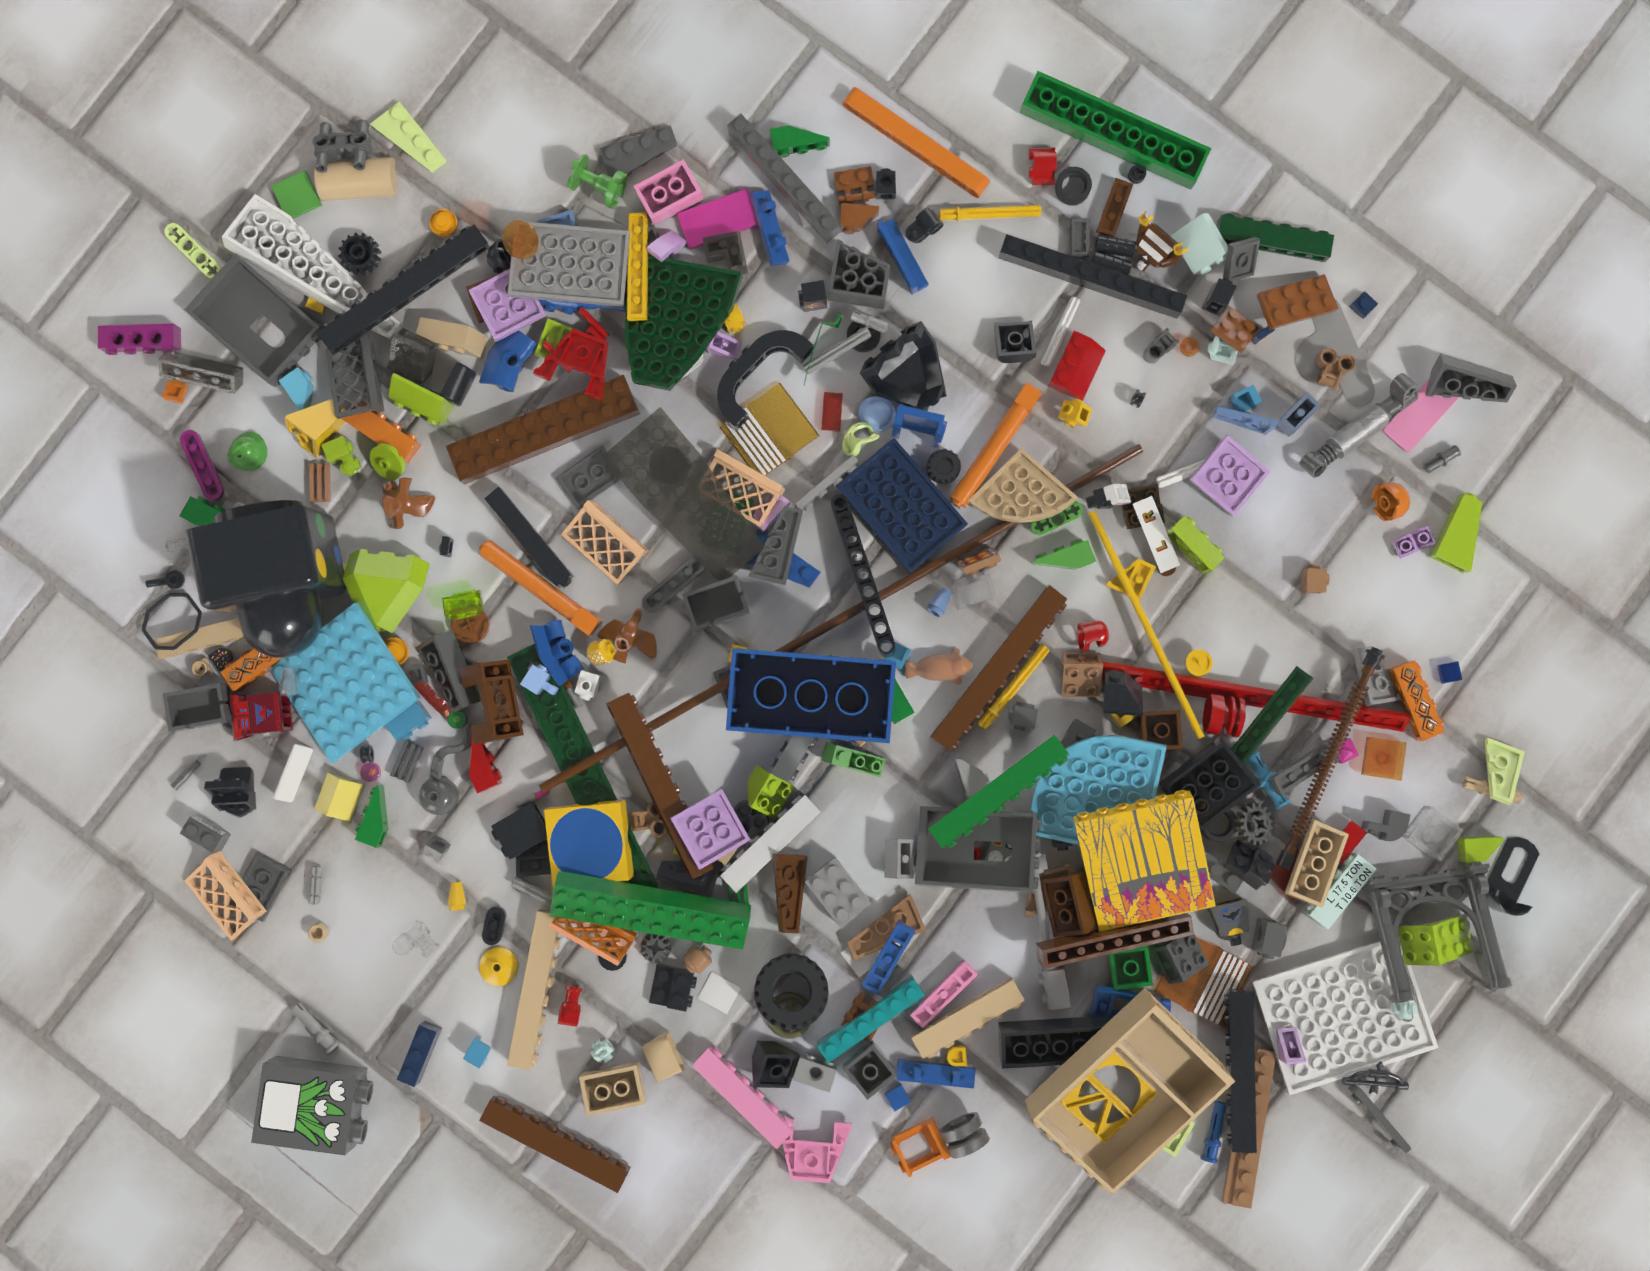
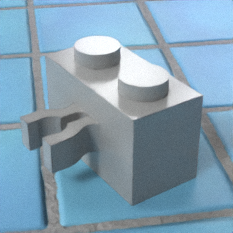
M885 839L884 878L913 879L914 866H916L914 857L917 855V851H914V839Z

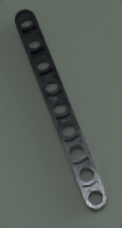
M836 494L831 499L832 511L878 651L883 657H891L896 650L895 642L848 499L843 494ZM842 501L845 503V505L842 508H837L835 506L836 502ZM849 519L851 522L849 525L844 526L841 524V521ZM850 536L856 537V541L854 543H848L846 541L847 538ZM855 554L862 555L860 561H854L852 557ZM860 572L868 573V577L865 579L858 577ZM867 589H871L874 591V595L866 597L864 592ZM877 607L880 609V613L872 615L870 614V609ZM883 625L886 627V631L884 633H877L876 627ZM885 643L892 645V649L888 652L881 649Z

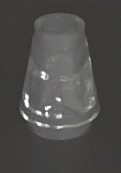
M283 668L278 689L280 695L296 696L298 685L295 668Z

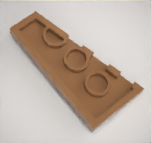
M911 894L907 895L847 941L854 960L881 950L898 920L916 929L914 935L926 930Z

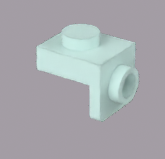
M1215 335L1214 340L1210 341L1208 346L1211 360L1234 364L1238 351L1225 341H1221L1218 336Z

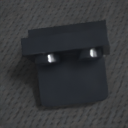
M251 767L223 768L220 771L219 779L205 781L204 789L212 795L211 804L219 811H225L241 818L256 810L254 771Z

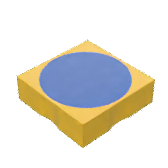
M626 800L598 802L592 805L554 806L544 810L553 887L558 871L613 881H627L634 877L631 848L628 842Z

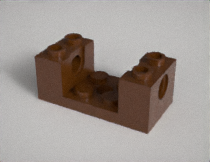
M510 660L483 662L460 668L463 688L479 685L485 722L471 725L474 745L524 735ZM498 696L501 698V705L498 703Z

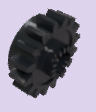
M355 232L354 236L348 235L345 241H341L343 244L342 247L338 248L341 251L338 257L342 260L340 263L344 267L346 266L345 269L347 271H352L355 275H358L360 271L362 275H365L366 270L372 273V266L378 267L375 262L381 261V258L377 255L382 252L377 248L379 244L371 236L367 237L365 233H362L360 236ZM359 251H363L361 256L356 257Z

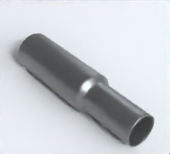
M195 760L175 779L171 787L178 790L192 776V773L201 763Z

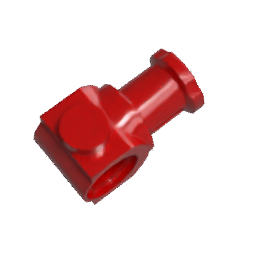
M565 986L567 993L565 1002H562L560 1006L558 1024L577 1027L581 1012V1005L578 1004L583 988Z

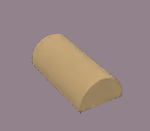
M393 157L366 159L364 170H356L353 166L354 160L328 161L327 171L324 173H320L314 168L316 190L322 201L397 196L396 168Z
M1311 820L1285 894L1323 908L1349 834L1319 821Z

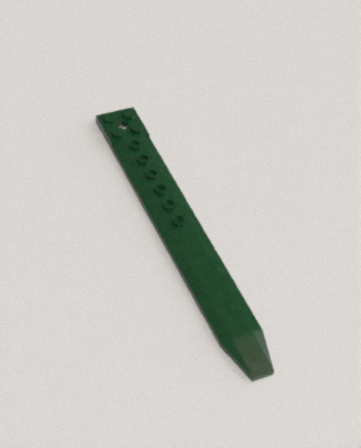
M535 644L507 656L519 684L529 671L530 661L544 665L538 656ZM551 676L548 682L559 688L555 695L550 694L544 689L540 694H535L524 686H520L562 772L594 754L595 751L564 685L558 686ZM600 761L566 780L568 788L578 805H592L598 802L618 800ZM628 822V842L631 848L634 877L630 880L619 882L658 888V883Z

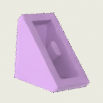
M718 331L707 347V351L709 354L734 360L738 357L741 341Z
M1278 1028L1276 1030L1278 1059L1285 1064L1306 1063L1297 1028Z

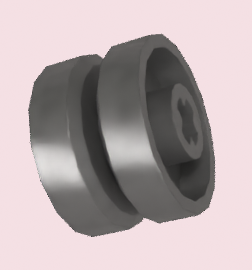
M977 1112L959 1116L940 1129L939 1132L943 1141L949 1143L947 1149L952 1158L957 1159L970 1155L989 1142L990 1137L986 1129L980 1128L982 1121Z

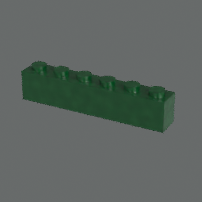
M1229 213L1221 215L1217 220L1216 227L1227 245L1257 237L1260 239L1259 251L1326 262L1331 257L1334 235L1329 234L1328 231L1320 230L1316 232L1310 231L1307 227L1294 228L1289 224L1277 225L1269 220L1260 222L1255 221L1251 217L1238 218L1234 214Z

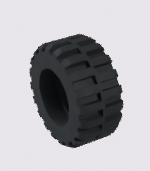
M795 953L782 954L771 959L762 967L754 985L755 1003L761 1015L772 1025L785 1030H797L814 1023L823 1013L828 1001V982L823 970L815 961ZM787 973L801 975L806 979L810 987V996L807 1003L802 1008L794 1011L781 1008L775 1002L773 996V988L776 981Z

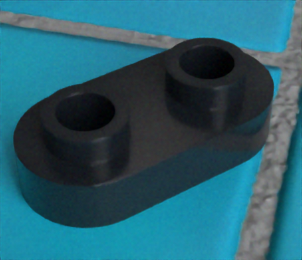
M494 906L486 913L482 939L487 945H495L503 937L507 913L500 906ZM495 912L500 914L499 919L494 917ZM491 931H494L496 933L495 938H492L490 936Z

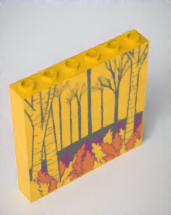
M1179 790L1172 795L1162 794L1150 800L1139 799L1136 803H1121L1114 808L1108 809L1104 807L1097 809L1096 812H1081L1077 816H1073L1099 932L1216 906L1194 799L1190 791Z

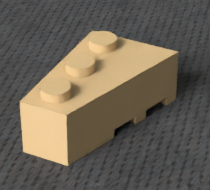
M420 317L414 339L421 342V346L432 349V347H437V349L448 352L449 350L482 359L488 337L468 325Z

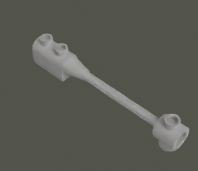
M1036 852V857L1040 858L1039 869L1035 870V877L1039 878V874L1048 869L1046 854ZM1039 878L1038 889H1034L1042 941L1050 940ZM1065 965L1048 969L1043 967L1042 974H1038L1039 984L1045 988V993H1042L1043 1005H1048L1049 1010L1071 1008Z

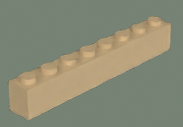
M539 909L536 912L507 1066L531 1070L534 1065H537L539 1053H536L537 1046L541 1045L543 1034H540L541 1026L544 1027L546 1015H544V1009L548 1007L550 996L547 993L548 988L552 987L554 976H551L552 968L555 969L557 957H555L556 949H559L561 938H558L559 933L549 928L555 917L550 916V911ZM557 923L564 927V923Z

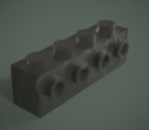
M168 350L159 358L160 377L233 394L243 385V367Z

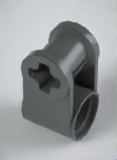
M1166 328L1145 349L1143 353L1144 360L1151 364L1156 363L1166 353L1170 352L1180 340H1176L1169 333V329ZM1150 349L1155 350L1157 352V356H1152L1150 353Z

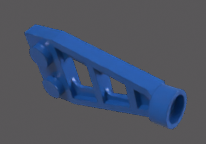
M1096 986L1089 1010V1017L1116 1015L1121 1010L1112 1009L1115 999H1123L1130 1002L1139 993L1124 989L1114 990L1113 987ZM1156 998L1171 1012V1000L1169 998Z

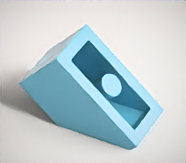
M296 368L281 378L279 382L300 411L310 407L314 386L311 383L313 379L306 370L302 371Z

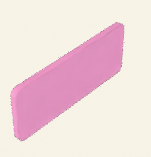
M1428 379L1419 389L1418 399L1397 414L1384 427L1383 432L1402 450L1409 452L1459 397L1426 396Z

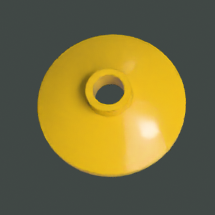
M491 948L484 953L480 960V974L491 985H506L517 974V958L507 948ZM495 964L500 965V971L494 969Z

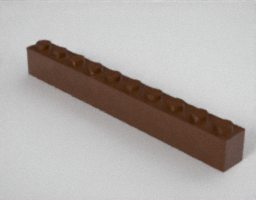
M1051 585L1045 588L930 737L948 751L951 748L953 750L957 748L961 742L959 740L963 733L967 735L973 727L971 722L975 718L978 720L985 711L982 708L986 703L989 705L996 698L994 693L998 688L1002 689L1008 682L1006 678L1010 672L1014 674L1020 667L1018 662L1021 658H1027L1032 651L1030 649L1032 644H1037L1044 636L1042 631L1045 628L1049 629L1055 622L1053 617L1056 613L1061 614L1066 608L1067 604L1065 602L1067 598Z
M627 693L606 703L689 878L694 879L712 870V863L700 870L698 869L670 819L688 808L684 800L681 801L678 795L680 793L679 787L676 783L672 782L670 778L672 773L667 765L664 766L661 760L663 754L659 747L656 748L653 743L655 738L651 730H647L645 726L647 722L643 713H639L637 710L638 702L635 696Z

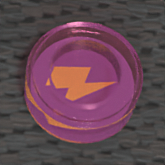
M366 763L361 767L360 775L363 780L373 782L379 779L381 768L376 763Z

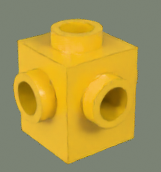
M1073 398L1072 401L1064 400L1058 418L1064 421V425L1068 427H1087L1093 409L1079 399Z

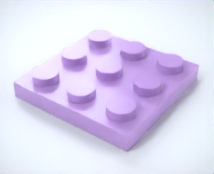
M510 269L469 290L496 342L547 316L538 299L508 296Z
M1225 435L1189 480L1229 515L1235 516L1270 471L1230 436Z
M722 789L670 818L699 870L750 841Z

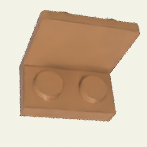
M1062 652V697H1100L1103 671L1101 654Z

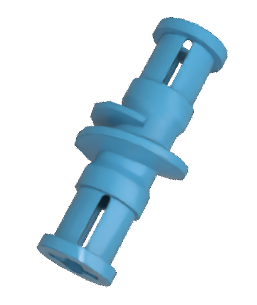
M1258 751L1252 755L1248 764L1260 781L1259 784L1261 786L1258 788L1264 787L1267 795L1270 796L1275 804L1274 808L1277 810L1291 802V800L1287 799L1285 794H1276L1269 777L1276 774L1277 771L1275 770L1270 773L1268 766L1265 765Z

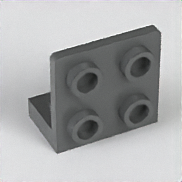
M1195 934L1174 939L1170 943L1156 945L1152 948L1168 984L1184 982L1209 965Z

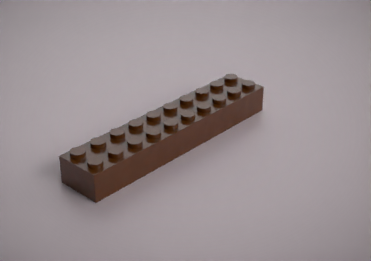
M624 375L604 382L602 401L586 396L584 390L447 445L446 448L459 481L464 485L640 415L627 379Z

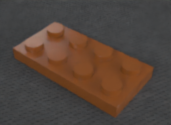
M1325 274L1262 291L1256 295L1269 330L1332 313L1339 309Z

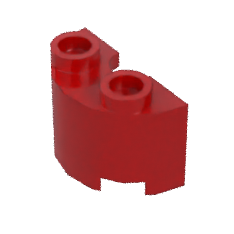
M1055 147L1029 148L1028 159L1032 160V167H1029L1028 177L1032 179V185H1055V170L1057 169Z

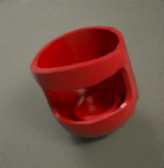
M1094 620L1077 625L1080 652L1088 651L1090 643L1094 641L1098 647H1103L1108 643L1109 631L1103 621Z

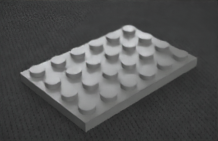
M515 221L508 296L624 307L630 231Z

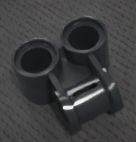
M927 207L907 227L905 236L913 243H921L929 235L937 233L944 226V223L932 209ZM914 230L917 231V238L913 237Z
M748 800L740 801L734 808L748 836L753 829L761 831L769 823L767 815L759 811L755 814L752 813L753 808L749 806ZM740 805H745L748 807V814H742L740 812ZM755 817H762L764 825H757Z

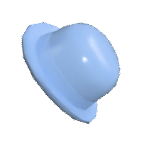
M869 397L863 400L859 406L858 414L860 421L867 422L873 431H885L895 422V407L883 397Z

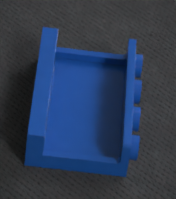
M898 405L892 438L899 439L901 428L934 436L932 447L936 448L937 443L941 444L946 430L947 422L944 421L945 415Z

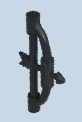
M1381 1061L1376 1064L1377 1070L1368 1069L1342 1078L1343 1085L1370 1086L1369 1094L1372 1092L1378 1094V1086L1393 1087L1399 1090L1409 1089L1408 1082H1403L1398 1075L1387 1070H1381L1384 1067ZM1362 1076L1375 1077L1374 1081L1356 1080L1357 1077ZM1388 1077L1396 1080L1395 1083L1378 1081L1379 1078Z

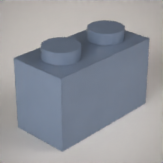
M1307 392L1278 420L1277 427L1289 437L1321 405Z

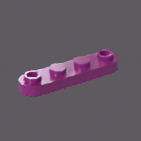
M193 430L184 431L180 435V443L204 496L212 501L220 500L224 496L225 490L201 436ZM194 437V442L190 444V439ZM217 488V493L214 495L213 490Z

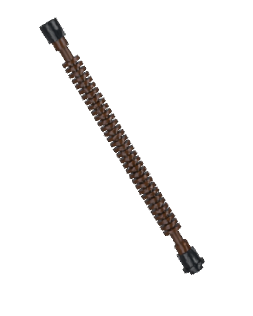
M1371 647V649H1366L1365 651L1367 654L1362 663L1364 666L1361 670V678L1359 682H1354L1353 684L1357 687L1352 686L1351 688L1355 692L1350 691L1349 694L1352 696H1348L1347 699L1351 701L1346 700L1345 703L1348 706L1344 705L1343 707L1347 710L1342 709L1341 711L1345 715L1340 714L1339 717L1343 719H1338L1337 722L1341 724L1336 723L1335 726L1338 729L1334 728L1333 730L1337 733L1332 732L1331 734L1335 738L1330 737L1329 740L1333 742H1328V745L1331 747L1326 746L1325 748L1329 752L1324 751L1323 754L1327 756L1322 755V759L1325 761L1320 760L1319 762L1323 764L1322 766L1318 765V768L1321 770L1316 769L1315 771L1319 775L1314 774L1313 777L1317 778L1316 780L1312 778V782L1315 784L1310 783L1309 786L1313 787V789L1308 788V791L1311 793L1306 792L1309 798L1304 797L1303 800L1307 802H1302V805L1305 807L1300 806L1299 808L1303 812L1298 811V814L1301 816L1296 815L1299 821L1294 820L1293 822L1297 824L1296 826L1292 825V828L1295 830L1290 829L1289 831L1293 833L1289 844L1286 843L1284 850H1281L1276 861L1277 865L1291 870L1296 858L1295 853L1298 849L1296 846L1300 837L1305 838L1302 832L1307 833L1304 827L1308 829L1309 826L1306 823H1311L1308 818L1313 819L1310 814L1315 815L1312 809L1317 810L1314 804L1318 806L1319 803L1316 800L1321 801L1318 795L1323 796L1320 791L1325 792L1322 786L1327 787V784L1324 781L1328 783L1329 780L1326 777L1331 778L1328 772L1333 773V770L1330 768L1334 769L1335 766L1332 763L1337 764L1334 758L1338 760L1339 756H1336V754L1341 755L1338 749L1343 750V747L1340 745L1344 746L1345 743L1342 740L1347 741V738L1344 736H1349V733L1346 731L1350 732L1351 729L1348 726L1353 727V724L1350 722L1354 723L1355 719L1352 717L1357 718V715L1354 713H1359V710L1356 708L1360 709L1361 706L1358 703L1363 704V701L1360 699L1364 700L1365 696L1363 695H1367V692L1364 690H1369V687L1366 686L1369 677L1373 676L1375 669H1378L1381 660L1385 658L1382 654L1383 651L1378 648Z

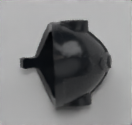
M499 238L488 249L486 255L487 263L497 274L502 273L503 270L510 269L512 249L503 239Z

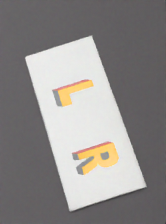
M1151 496L1133 503L1160 573L1180 566L1153 497Z

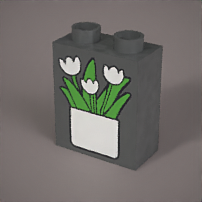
M275 1056L264 1062L251 1143L345 1156L357 1144H363L367 1135L368 1121L362 1120L360 1117L362 1104L368 1105L373 1094V1081L366 1080L368 1068Z

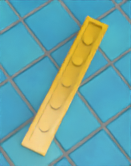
M647 212L628 213L630 238L627 273L628 321L647 320L648 214Z

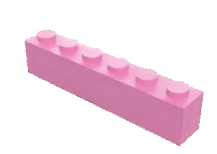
M710 1046L692 1066L778 1149L794 1131L793 1122L787 1116L783 1117L778 1112L779 1108L771 1102L769 1104L764 1099V1093L758 1088L755 1090L750 1085L751 1081L744 1074L741 1076L736 1071L737 1067L731 1061L727 1062L722 1057L723 1053L717 1047L712 1048Z

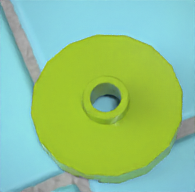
M385 443L378 444L370 451V462L380 476L389 480H395L405 472V461L402 455L399 456L398 450L395 447Z

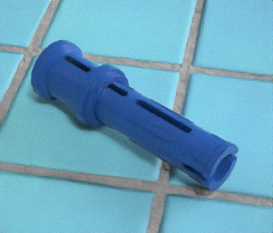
M1214 1101L1208 1137L1204 1139V1152L1200 1156L1201 1160L1215 1164L1218 1163V1149L1222 1145L1219 1139L1227 1106L1226 1103Z

